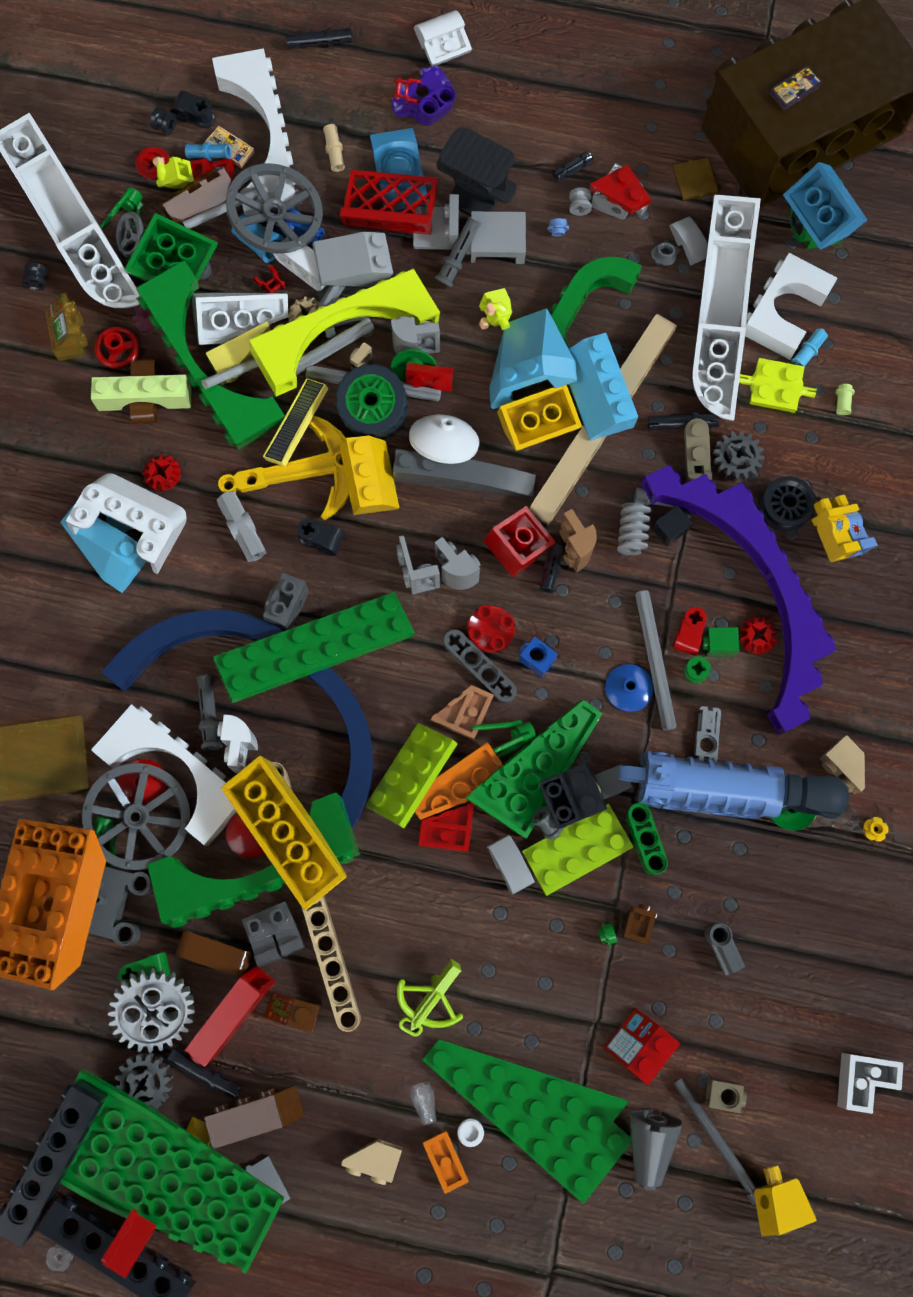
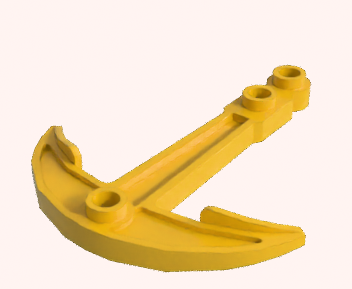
M313 416L308 426L321 441L326 442L329 452L288 462L285 467L281 465L268 468L259 467L237 472L234 476L226 474L219 479L218 486L223 494L233 491L235 493L237 491L243 493L266 488L271 484L334 474L335 486L331 487L328 503L321 515V518L325 521L338 512L349 497L344 465L340 464L342 460L340 446L346 438L331 423L320 417ZM251 479H255V480H256V483H255V484H253V485L248 484L249 480H251ZM233 484L232 489H225L226 485Z

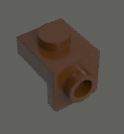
M639 903L637 907H630L623 938L646 945L649 944L654 921L658 916L657 913L652 912L653 907Z

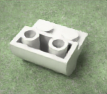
M457 10L414 26L421 48L425 50L431 67L470 53L472 50L464 30V21Z
M224 715L223 722L220 721L218 724V736L221 737L220 740L227 746L224 761L228 762L227 766L234 773H239L246 767L248 750L258 751L257 740L241 719L231 715Z

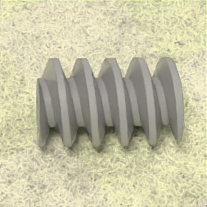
M624 503L621 505L623 509H621L620 513L622 518L620 519L621 527L619 528L620 536L618 538L620 545H618L617 551L625 555H640L642 553L641 549L648 548V544L641 541L649 538L648 534L642 532L648 531L650 528L643 523L650 521V517L644 514L650 513L651 508L639 503Z

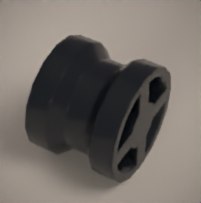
M156 107L150 119L151 128L154 130L160 129L166 135L172 134L177 122L176 114L172 112L166 113L163 108Z
M38 263L25 264L24 272L26 275L22 279V284L32 290L45 289L46 282L44 278L47 277V268Z

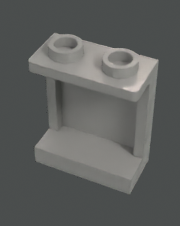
M471 212V218L481 223L467 250V255H471V263H475L476 257H516V264H525L526 212Z

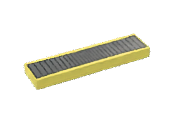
M306 378L263 455L265 460L284 467L287 465L328 390L326 384Z

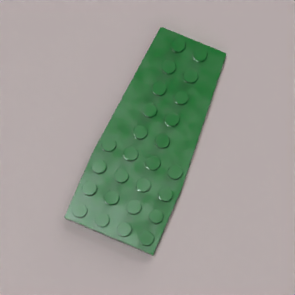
M85 1069L81 1070L74 1084L82 1079L108 1096L61 1184L98 1206L126 1219L134 1208L140 1216L157 1225L156 1229L168 1234L169 1239L176 1242L178 1240L184 1241L194 1246L193 1250L199 1253L205 1251L218 1257L217 1261L225 1265L229 1262L242 1268L241 1272L246 1273L284 1200V1196L151 1106L135 1099ZM71 1108L72 1115L79 1118L77 1110ZM58 1132L59 1138L66 1142L64 1134ZM46 1156L47 1163L53 1166L51 1158Z

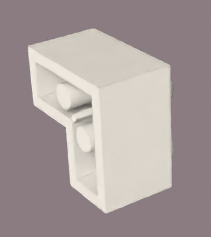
M842 1053L837 1107L873 1114L875 1086L901 1090L903 1063Z

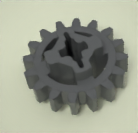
M731 431L729 438L723 435L721 442L718 441L716 443V449L712 453V456L716 457L713 465L720 466L717 472L721 473L724 471L726 473L725 479L733 476V481L736 482L741 477L744 482L747 480L748 475L753 478L757 473L756 471H760L761 463L765 459V456L760 454H762L764 448L757 447L760 441L759 439L752 441L751 433L745 437L743 431H740L738 436H736L734 431Z
M143 1052L139 1053L136 1059L131 1056L127 1059V1064L124 1063L119 1067L122 1073L115 1076V1079L120 1081V1084L116 1087L151 1107L153 1106L155 1109L159 1108L162 1105L161 1101L165 1102L169 1098L166 1092H170L173 1089V1086L168 1084V1081L174 1077L166 1073L170 1065L162 1066V1057L156 1061L153 1060L154 1053L148 1054L146 1058ZM137 1066H148L147 1069H143V1070H142L141 1068H139V1067H138V1068H135V1067H137ZM149 1075L146 1079L145 1087L140 1090L143 1078ZM147 1096L151 1099H141L140 1097Z

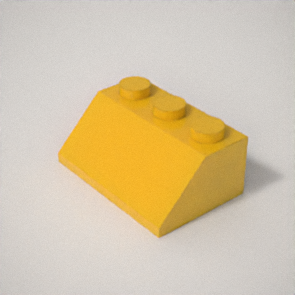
M567 385L558 388L553 387L500 406L497 411L503 430L516 451L582 428Z
M372 436L346 438L340 446L353 515L399 509L386 441Z

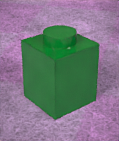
M738 627L708 628L704 635H702L701 648L705 650V656L734 657L739 652Z

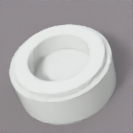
M468 1118L459 1124L457 1134L463 1145L474 1147L482 1141L484 1130L478 1120Z

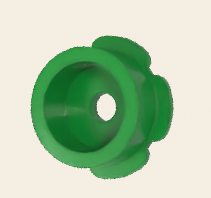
M602 922V928L598 929L602 944L607 943L611 947L610 944L618 942L612 923L604 924Z

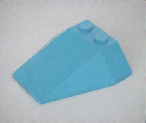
M547 308L510 321V328L503 331L489 387L490 405L492 409H496L513 402V391L547 379L555 388L577 381L575 360Z

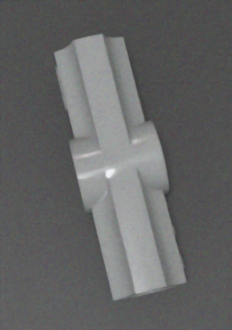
M235 491L222 494L217 499V502L227 520L226 524L235 541H238L248 562L261 559L266 554V551L256 534L257 530L248 512H245Z

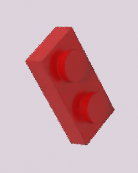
M407 363L405 384H410L416 388L427 387L451 391L454 368Z

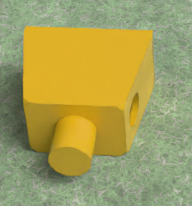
M778 1165L763 1169L768 1185L756 1188L754 1191L762 1236L782 1235L817 1221L797 1178L783 1180Z

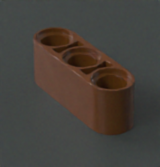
M132 360L131 376H158L157 360ZM151 402L130 403L132 424L157 423L158 404Z
M183 930L175 955L241 977L246 974L253 953Z

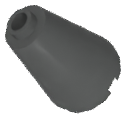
M653 1109L632 1110L629 1122L635 1180L640 1184L641 1188L655 1190L656 1187L662 1185L682 1131V1120L675 1115L663 1111L660 1116L653 1114Z

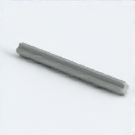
M308 366L306 378L339 384L343 376L349 372ZM402 382L407 397L435 402L440 400L441 390L427 387L416 388L410 384H405L406 382Z
M642 590L637 592L635 597L661 726L663 730L667 731L676 728V721L650 593L648 590Z

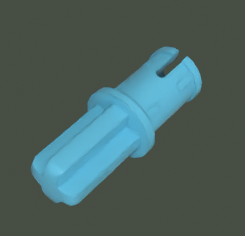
M822 328L816 329L809 340L803 342L801 345L802 349L792 359L791 363L804 366L805 368L809 360L818 354L819 347L828 337L825 330Z

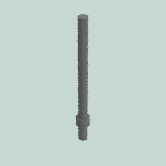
M681 1077L673 1082V1085L747 1191L746 1196L752 1205H755L754 1191L759 1186H755Z

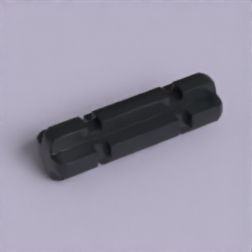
M589 151L580 154V157L577 156L563 164V167L556 168L553 171V177L557 182L566 179L565 176L569 177L583 169V166L590 165L593 162V156Z

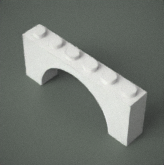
M131 704L92 748V751L113 768L118 767L124 761L137 754L151 751L169 753L182 759L193 773L197 785L195 812L185 829L203 845L209 847L237 813L221 790V787L226 784L223 781L226 776L217 768L211 771L205 766L208 762L197 752L192 755L186 750L189 747L187 743L179 737L175 740L168 735L171 731L160 721L157 724L153 723L150 720L152 715L142 706L136 709Z

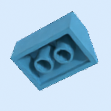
M821 162L816 164L783 194L821 250L849 236L867 221V218L832 167Z

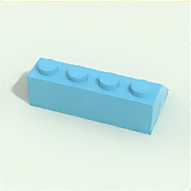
M602 333L583 339L571 347L569 350L575 360L577 381L568 385L589 440H595L634 428L638 414L607 334Z

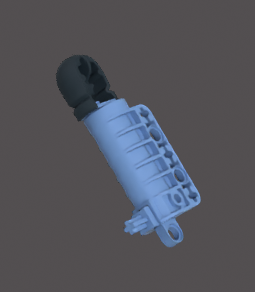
M645 751L641 755L640 765L643 767L619 766V780L641 783L637 803L654 808L758 819L763 816L777 818L781 810L792 808L796 812L823 816L827 819H836L846 810L849 801L848 788L844 781L838 777L807 776L802 779L799 775H785L782 767L766 765L753 767L749 763L736 765L732 764L731 761L719 763L713 762L712 759L702 761L694 760L693 757L689 756L687 758H676L672 754Z

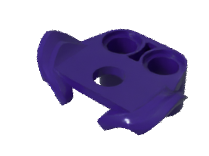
M438 66L422 68L419 71L423 76L419 79L422 81V85L415 83L409 86L408 96L419 100L420 103L418 105L415 103H405V99L395 100L396 98L393 97L392 110L397 117H407L410 115L420 124L429 126L452 110L456 92L451 86L450 80ZM401 84L400 94L405 95L406 85ZM420 86L425 87L428 95L420 97L417 95L416 89ZM441 97H445L449 101L445 102L441 99ZM424 109H429L432 113H425Z

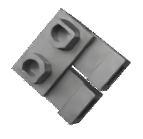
M286 902L242 919L255 955L257 967H263L281 959L282 956L286 957L307 948L291 909ZM274 935H275V936H276V938H277V941H278V944H279V947H278V945H277V942H276V940H275V937H274Z

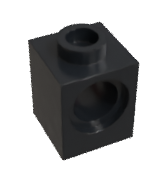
M677 505L658 519L652 530L668 547L688 532L693 523L691 522L690 515L685 510H681Z

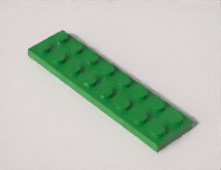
M395 592L216 655L213 657V661L231 702L235 703L413 637L415 632Z

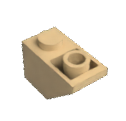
M846 735L839 739L819 759L823 762L822 766L824 769L843 780L848 788V792H852L855 795L865 789V755Z
M376 1139L345 1156L341 1166L346 1167L345 1171L355 1176H360L361 1173L371 1176V1181L386 1185V1182L392 1183L403 1147Z

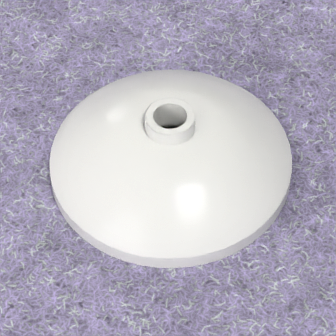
M435 414L425 416L411 426L409 433L410 443L419 454L440 463L455 464L465 462L475 456L479 447L478 435L472 427L463 420L449 415Z

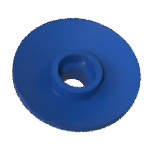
M632 664L618 666L611 671L606 679V696L609 702L621 711L635 712L641 710L650 702L653 696L654 687L652 679L639 666ZM628 682L633 683L635 689H627L626 684Z

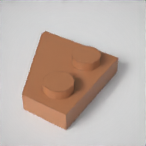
M471 685L459 697L448 703L439 713L433 715L431 722L474 740L478 730H472V726L482 724L494 695Z

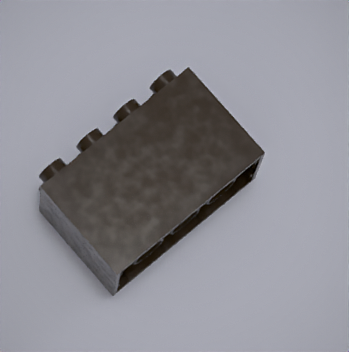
M845 0L834 8L829 17L817 23L813 18L807 19L795 28L791 36L779 42L775 37L769 38L761 43L752 55L742 60H739L738 57H731L724 61L715 72L716 81L712 94L706 101L708 107L701 129L749 198L761 199V208L783 197L786 191L819 162L830 165L835 170L904 134L913 118V48L877 0H861L855 4L852 0ZM809 68L821 82L786 104L774 91V88L778 85L781 88H786L783 82L789 78L794 79L792 76L803 69L807 70Z

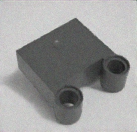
M105 867L89 933L112 939L120 946L135 945L140 939V929L133 923H120L129 892L138 896H148L153 892L150 875L143 872L132 874ZM144 877L147 881V886L144 890L139 891L136 886L137 881ZM128 927L132 935L125 942L121 937V933Z

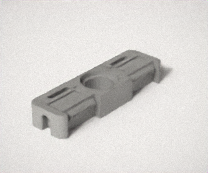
M702 706L697 710L701 713L698 714L694 757H697L695 760L704 761L712 759L713 762H717L721 710L719 708L708 709V707ZM702 739H709L712 742L713 748L710 752H705L700 748V741Z

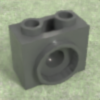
M282 573L279 582L273 586L266 600L263 615L265 621L279 627L283 631L292 629L309 594L306 582Z

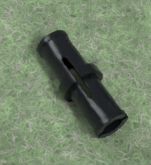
M554 544L549 549L546 563L542 567L544 573L539 590L545 593H554L557 576L561 573L560 563L564 547L559 544ZM552 561H554L552 575L549 576Z

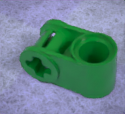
M166 952L124 965L118 973L119 982L121 983L122 980L130 983V980H126V976L130 974V969L138 973L137 978L140 977L142 969L146 975H150L152 968L155 969L156 975H159L162 969H165V976L169 977L171 973Z

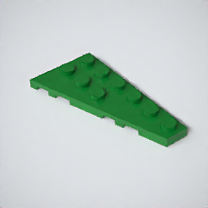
M579 700L464 798L521 837L527 839L535 826L531 821L533 814L538 809L547 806L538 783L569 770L603 713L585 700Z

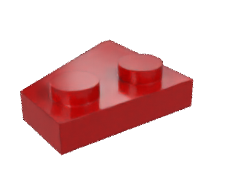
M628 164L590 184L592 192L596 193L598 191L607 196V201L619 205L630 214L646 207L651 202L650 196Z

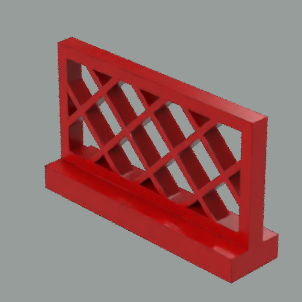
M351 170L344 208L341 207L340 218L345 227L431 235V222L439 180L436 177ZM356 178H364L368 182L359 190L354 185ZM380 180H386L389 185L379 192L375 184ZM402 182H408L411 187L401 194L396 187ZM424 184L432 185L431 191L424 196L418 190ZM372 187L376 195L366 201L362 194ZM393 189L398 197L388 203L383 196ZM415 191L420 199L410 205L405 198ZM357 197H360L364 202L358 208H350L351 202ZM379 199L386 205L380 210H373L371 207ZM401 201L408 207L402 212H395L392 208ZM425 203L428 207L427 215L417 214L414 209Z

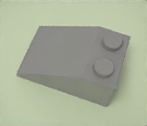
M360 232L313 243L320 285L373 287L381 280H389L393 275L385 233Z

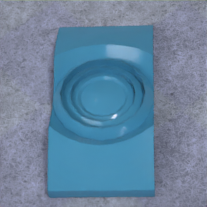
M413 128L370 135L377 172L424 176ZM386 180L379 181L380 191L389 185ZM402 182L396 188L402 194L411 186L408 182ZM425 184L418 188L423 196L427 194ZM392 189L383 197L390 203L398 195ZM414 191L405 199L412 205L420 197ZM401 201L392 208L395 212H402L408 207ZM422 203V204H421L420 206H418V207H427V206L425 205V203Z

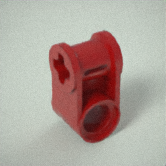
M692 607L687 610L681 620L672 649L693 656L697 655L707 619L703 609ZM692 616L696 617V624H692Z

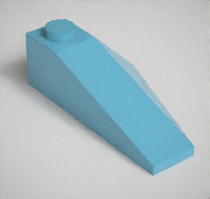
M72 507L60 523L102 580L123 593L147 562L137 553L138 542L98 517L91 527L87 529L79 528L76 535L71 533L66 519L72 511Z

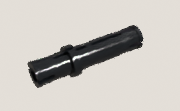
M327 28V30L286 34L288 49L318 45L332 47L333 44L352 43L351 28L333 30Z
M692 412L689 415L648 416V422L651 423L648 424V431L684 429L690 420L696 418L704 420L708 427L718 428L719 422L717 420H719V416L713 413L698 414V412Z
M177 1048L172 1050L166 1061L168 1065L207 1085L209 1090H216L233 1101L236 1100L243 1087L242 1084L223 1075V1071H216L208 1066L204 1067L201 1064L195 1063L190 1056Z

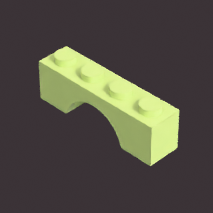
M186 375L92 377L91 400L98 411L122 410L125 405L134 402L156 403L167 409L191 408V385Z

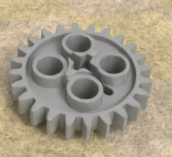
M154 968L151 969L150 975H146L142 969L138 978L131 973L130 983L122 980V989L115 988V997H111L109 1005L112 1006L108 1008V1016H112L109 1018V1026H114L113 1035L121 1033L119 1036L120 1043L128 1039L129 1049L134 1044H138V1052L144 1046H147L149 1053H151L153 1046L156 1045L162 1051L163 1043H167L172 1047L173 1038L181 1041V1031L188 1033L189 1026L187 1023H193V1015L191 1014L195 1013V1007L192 1005L194 997L189 995L190 987H183V978L175 982L174 972L169 977H166L165 969H162L159 975H156ZM149 990H156L159 992L154 996H149L146 994V992H148ZM168 1007L176 1008V1010L171 1013L164 1011ZM130 1008H136L139 1010L137 1013L134 1014L127 1012V1010ZM148 1025H155L157 1027L154 1030L145 1029Z

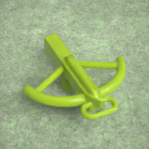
M451 959L440 976H432V986H404L405 980H399L397 1000L403 1012L408 1016L400 1020L399 1028L416 1037L422 1033V1025L431 1028H444L454 1025L463 1019L461 1013L455 1016L444 995L461 972L459 963ZM403 991H423L428 993L415 1011H413L407 1005ZM441 999L450 1019L442 1021L427 1019L426 1017ZM405 1021H408V1022L411 1023V1025H410V1029H411V1030H409V1029H407V1028H405V1027L403 1026V1023H404ZM419 1028L418 1032H412V1030Z

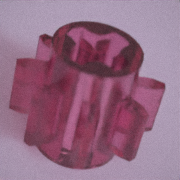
M141 306L135 308L137 316L132 317L134 324H137L140 332L145 330L151 334L155 328L148 318L151 316L148 309L143 310Z

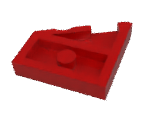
M470 803L422 820L418 846L468 853L474 804Z

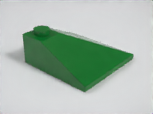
M155 213L124 271L147 282L185 260L197 281H199L218 242Z

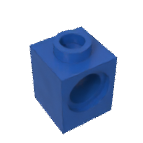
M536 637L531 642L526 640L518 651L521 653L519 661L541 678L558 656L555 651ZM538 651L542 654L543 659L535 661L530 657V653Z

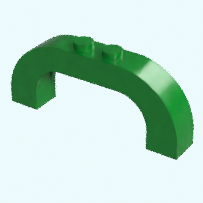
M620 257L599 258L584 265L575 274L569 286L565 285L559 296L561 300L558 304H553L550 315L568 349L571 348V345L567 341L566 333L587 296L593 290L600 287H612L629 295L639 278L642 265Z

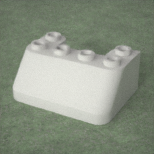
M105 474L86 486L66 519L71 533L75 535L79 528L87 529L91 527L100 512L142 532L143 534L137 543V553L142 559L150 562L152 570L156 574L159 573L187 521L186 512L181 506L115 474Z

